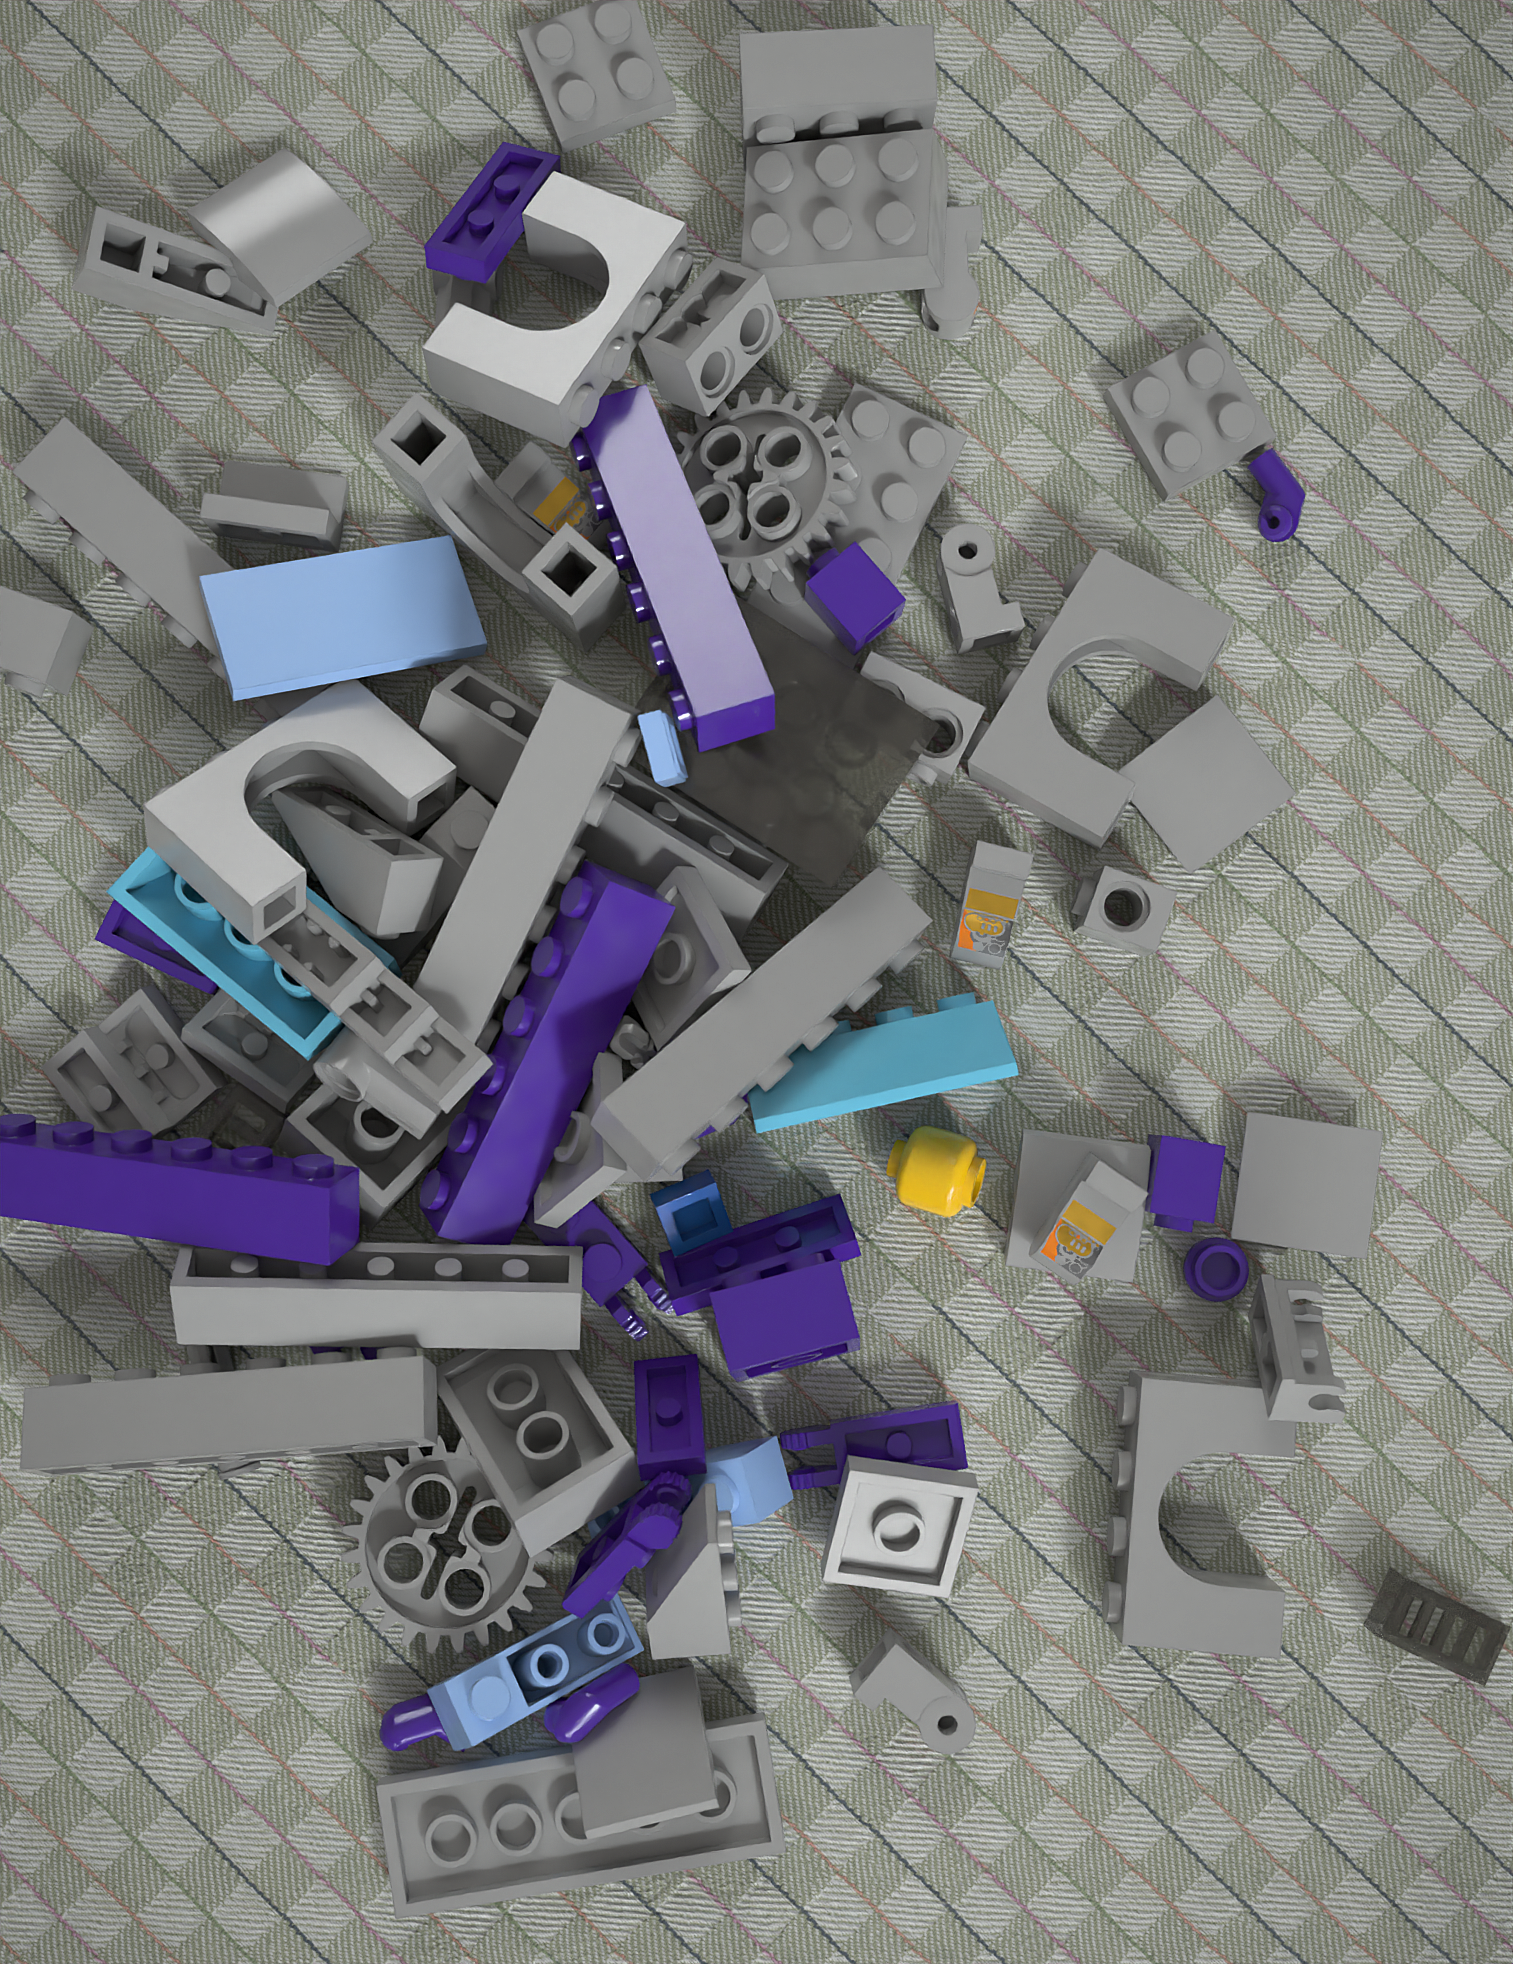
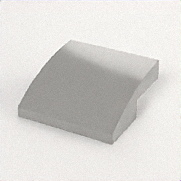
M285 147L186 211L194 232L230 258L238 279L275 308H278L373 243L371 232L345 201L315 171Z
M1218 694L1117 771L1119 774L1136 782L1131 801L1190 875L1296 794V791Z
M155 985L138 989L98 1026L83 1029L41 1066V1069L80 1121L93 1124L94 1131L115 1133L122 1130L139 1129L151 1132L153 1139L157 1140L171 1132L229 1085L211 1061L181 1041L182 1028L185 1025Z
M220 989L182 1028L181 1035L182 1042L284 1114L316 1078L317 1075L313 1069V1064L325 1051V1049L310 1060L305 1059L223 989Z
M1247 1112L1231 1239L1367 1259L1384 1132Z
M1022 1128L1012 1184L1014 1200L1004 1250L1005 1266L1050 1271L1029 1256V1249L1039 1229L1089 1152L1137 1183L1147 1192L1151 1156L1150 1146ZM1146 1198L1134 1215L1129 1214L1108 1245L1105 1244L1095 1264L1087 1273V1277L1133 1283Z
M694 1665L639 1678L640 1689L637 1693L611 1710L582 1740L572 1743L580 1809L587 1840L719 1807L712 1752L706 1736L700 1686Z

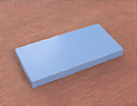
M451 535L199 576L200 592L233 701L484 655L488 643Z

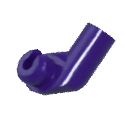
M1271 448L1257 457L1247 468L1265 492L1257 520L1259 532L1268 541L1283 542L1289 539L1298 529L1305 502V492L1276 451Z
M620 1663L575 1692L571 1697L562 1696L549 1703L544 1713L546 1729L553 1733L559 1742L573 1743L582 1740L611 1710L639 1691L640 1683L637 1673L629 1664Z
M428 1693L396 1703L383 1715L379 1736L382 1744L389 1750L403 1751L409 1745L434 1735L450 1744Z

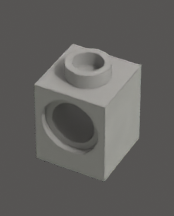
M1104 865L1094 872L1092 879L1083 876L1078 884L1070 906V912L1079 915L1073 932L1146 957L1157 952L1178 892ZM1109 894H1120L1130 902L1133 916L1127 926H1118L1107 918L1104 911V903Z

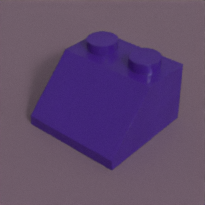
M823 1253L802 1256L785 1263L787 1273L761 1279L759 1270L738 1273L721 1280L723 1290L709 1293L728 1371L737 1383L860 1350V1335L839 1259L825 1262Z

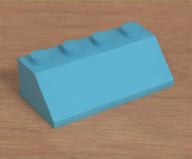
M149 846L106 891L113 899L305 1059L310 1060L328 1047L345 1026L342 1021L256 944L253 945ZM306 886V898L375 954L399 979L403 976L395 958Z
M974 992L936 1000L939 1012L914 1017L912 1006L874 1014L877 1026L856 1031L851 1030L849 1020L837 1022L839 1024L838 1027L814 1050L810 1052L802 1044L790 1054L788 1058L794 1063V1066L768 1091L765 1092L757 1084L748 1092L756 1132L761 1133L1019 1075L1015 1057L993 1000L976 1004Z

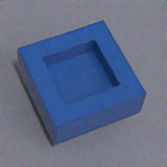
M709 1169L649 1194L674 1257L733 1232L717 1184Z

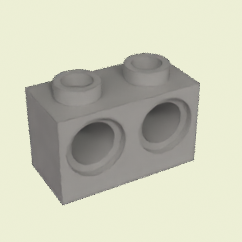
M716 257L638 344L661 398L708 418L780 337L784 330L765 274Z
M871 651L837 717L835 731L844 735L841 741L844 746L862 756L875 759L879 752L901 763L898 771L914 782L932 787L936 780L947 785L986 707ZM873 697L883 698L893 706L895 718L887 724H872L864 718L860 706L867 699ZM927 725L940 726L949 734L951 747L942 753L929 752L921 746L918 740V731Z

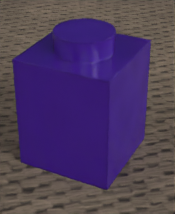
M856 541L842 553H839L836 548L828 550L812 564L806 573L810 580L806 582L804 600L853 656L902 616L906 598Z
M1148 1134L1147 1145L1150 1146L1151 1156L1147 1188L1149 1194L1146 1197L1145 1211L1155 1213L1153 1226L1192 1232L1194 1220L1214 1223L1226 1146L1165 1135Z

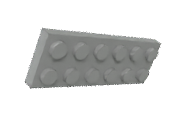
M765 1712L704 1722L706 1736L712 1752L719 1803L718 1808L587 1840L583 1827L572 1745L380 1777L376 1784L395 1919L786 1853V1841Z

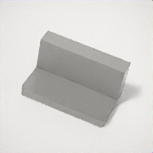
M230 460L224 464L220 494L203 492L199 517L216 536L339 553L349 483L345 477Z

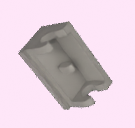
M1261 1274L1248 1313V1319L1268 1420L1342 1424L1346 1411L1344 1402L1340 1401L1339 1395H1345L1346 1389L1344 1381L1334 1376L1322 1325L1324 1318L1322 1308L1307 1304H1291V1302L1298 1299L1322 1300L1324 1298L1322 1287L1312 1281L1275 1279L1272 1274Z

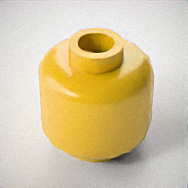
M922 1125L911 1133L907 1142L899 1139L896 1140L888 1159L886 1174L889 1177L896 1178V1195L904 1205L942 1217H952L963 1206L968 1208L974 1206L983 1183L986 1159L978 1157V1149L972 1138L931 1125Z

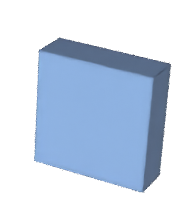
M661 709L638 715L655 783L662 787H667L685 782V778L688 775L673 719Z

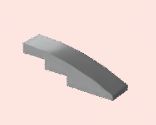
M307 898L306 910L256 944L446 1114L493 1065L483 1051L439 1016L426 1000L388 970L375 954Z

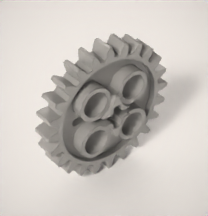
M765 388L759 404H754L746 390L740 391L737 408L730 410L726 403L722 401L716 408L717 417L710 421L700 414L694 416L699 431L694 436L680 431L676 435L684 447L682 453L676 454V457L727 579L729 577V580L739 592L745 591L751 576L755 577L764 590L770 589L772 573L778 570L791 582L795 578L793 563L801 559L806 565L811 567L816 561L812 549L817 544L825 548H834L836 544L827 530L830 526H848L849 520L838 505L856 502L857 496L847 482L858 476L855 467L848 458L853 453L844 436L840 435L841 431L832 416L824 417L815 401L811 400L803 406L796 393L790 390L780 403L772 389ZM739 454L734 461L724 465L731 456ZM799 455L793 463L782 467L788 458ZM728 511L722 521L712 525L718 515ZM788 513L786 519L781 524L770 527L771 523L778 516Z
M438 1434V1446H433L431 1454L426 1455L422 1447L408 1448L410 1462L406 1465L396 1456L389 1454L384 1458L386 1468L390 1474L387 1480L372 1473H369L364 1478L367 1486L375 1495L372 1499L366 1497H354L351 1499L349 1505L364 1517L362 1522L347 1523L342 1527V1533L359 1539L357 1547L345 1551L341 1555V1561L360 1563L361 1571L356 1573L346 1585L348 1589L368 1587L370 1594L359 1608L361 1613L371 1611L378 1606L385 1611L378 1627L379 1632L383 1633L396 1622L404 1625L401 1645L404 1647L409 1645L417 1632L426 1633L428 1653L433 1654L441 1636L449 1635L455 1652L462 1653L466 1633L473 1631L479 1642L486 1646L490 1642L489 1624L495 1621L508 1632L513 1629L514 1622L509 1611L512 1605L524 1611L530 1612L532 1610L533 1602L524 1589L526 1585L533 1587L546 1586L547 1578L533 1567L535 1562L553 1560L554 1551L546 1548L530 1558L512 1526L508 1534L500 1540H486L478 1534L474 1524L477 1512L487 1506H497L500 1508L501 1506L463 1438L460 1439L456 1451H449L443 1434ZM435 1480L447 1487L451 1497L450 1507L443 1514L432 1516L425 1514L419 1509L416 1504L415 1494L417 1487L422 1482ZM468 1486H473L477 1490V1495L458 1538V1541L467 1546L466 1551L455 1549L451 1553L433 1596L426 1598L422 1595L421 1590L440 1549V1542L432 1538L433 1532L444 1534L451 1524L464 1490ZM408 1543L419 1549L423 1557L421 1572L412 1577H402L392 1571L389 1566L388 1555L390 1549L396 1544ZM460 1569L475 1571L483 1580L484 1592L478 1599L472 1602L465 1603L456 1600L449 1592L447 1584L448 1578L452 1573Z

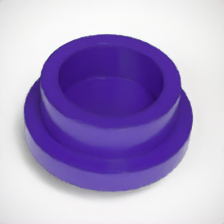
M1209 1237L1196 1242L1189 1249L1183 1263V1274L1188 1287L1197 1296L1212 1302H1223L1234 1298L1243 1290L1249 1276V1265L1246 1255L1234 1242L1220 1237Z

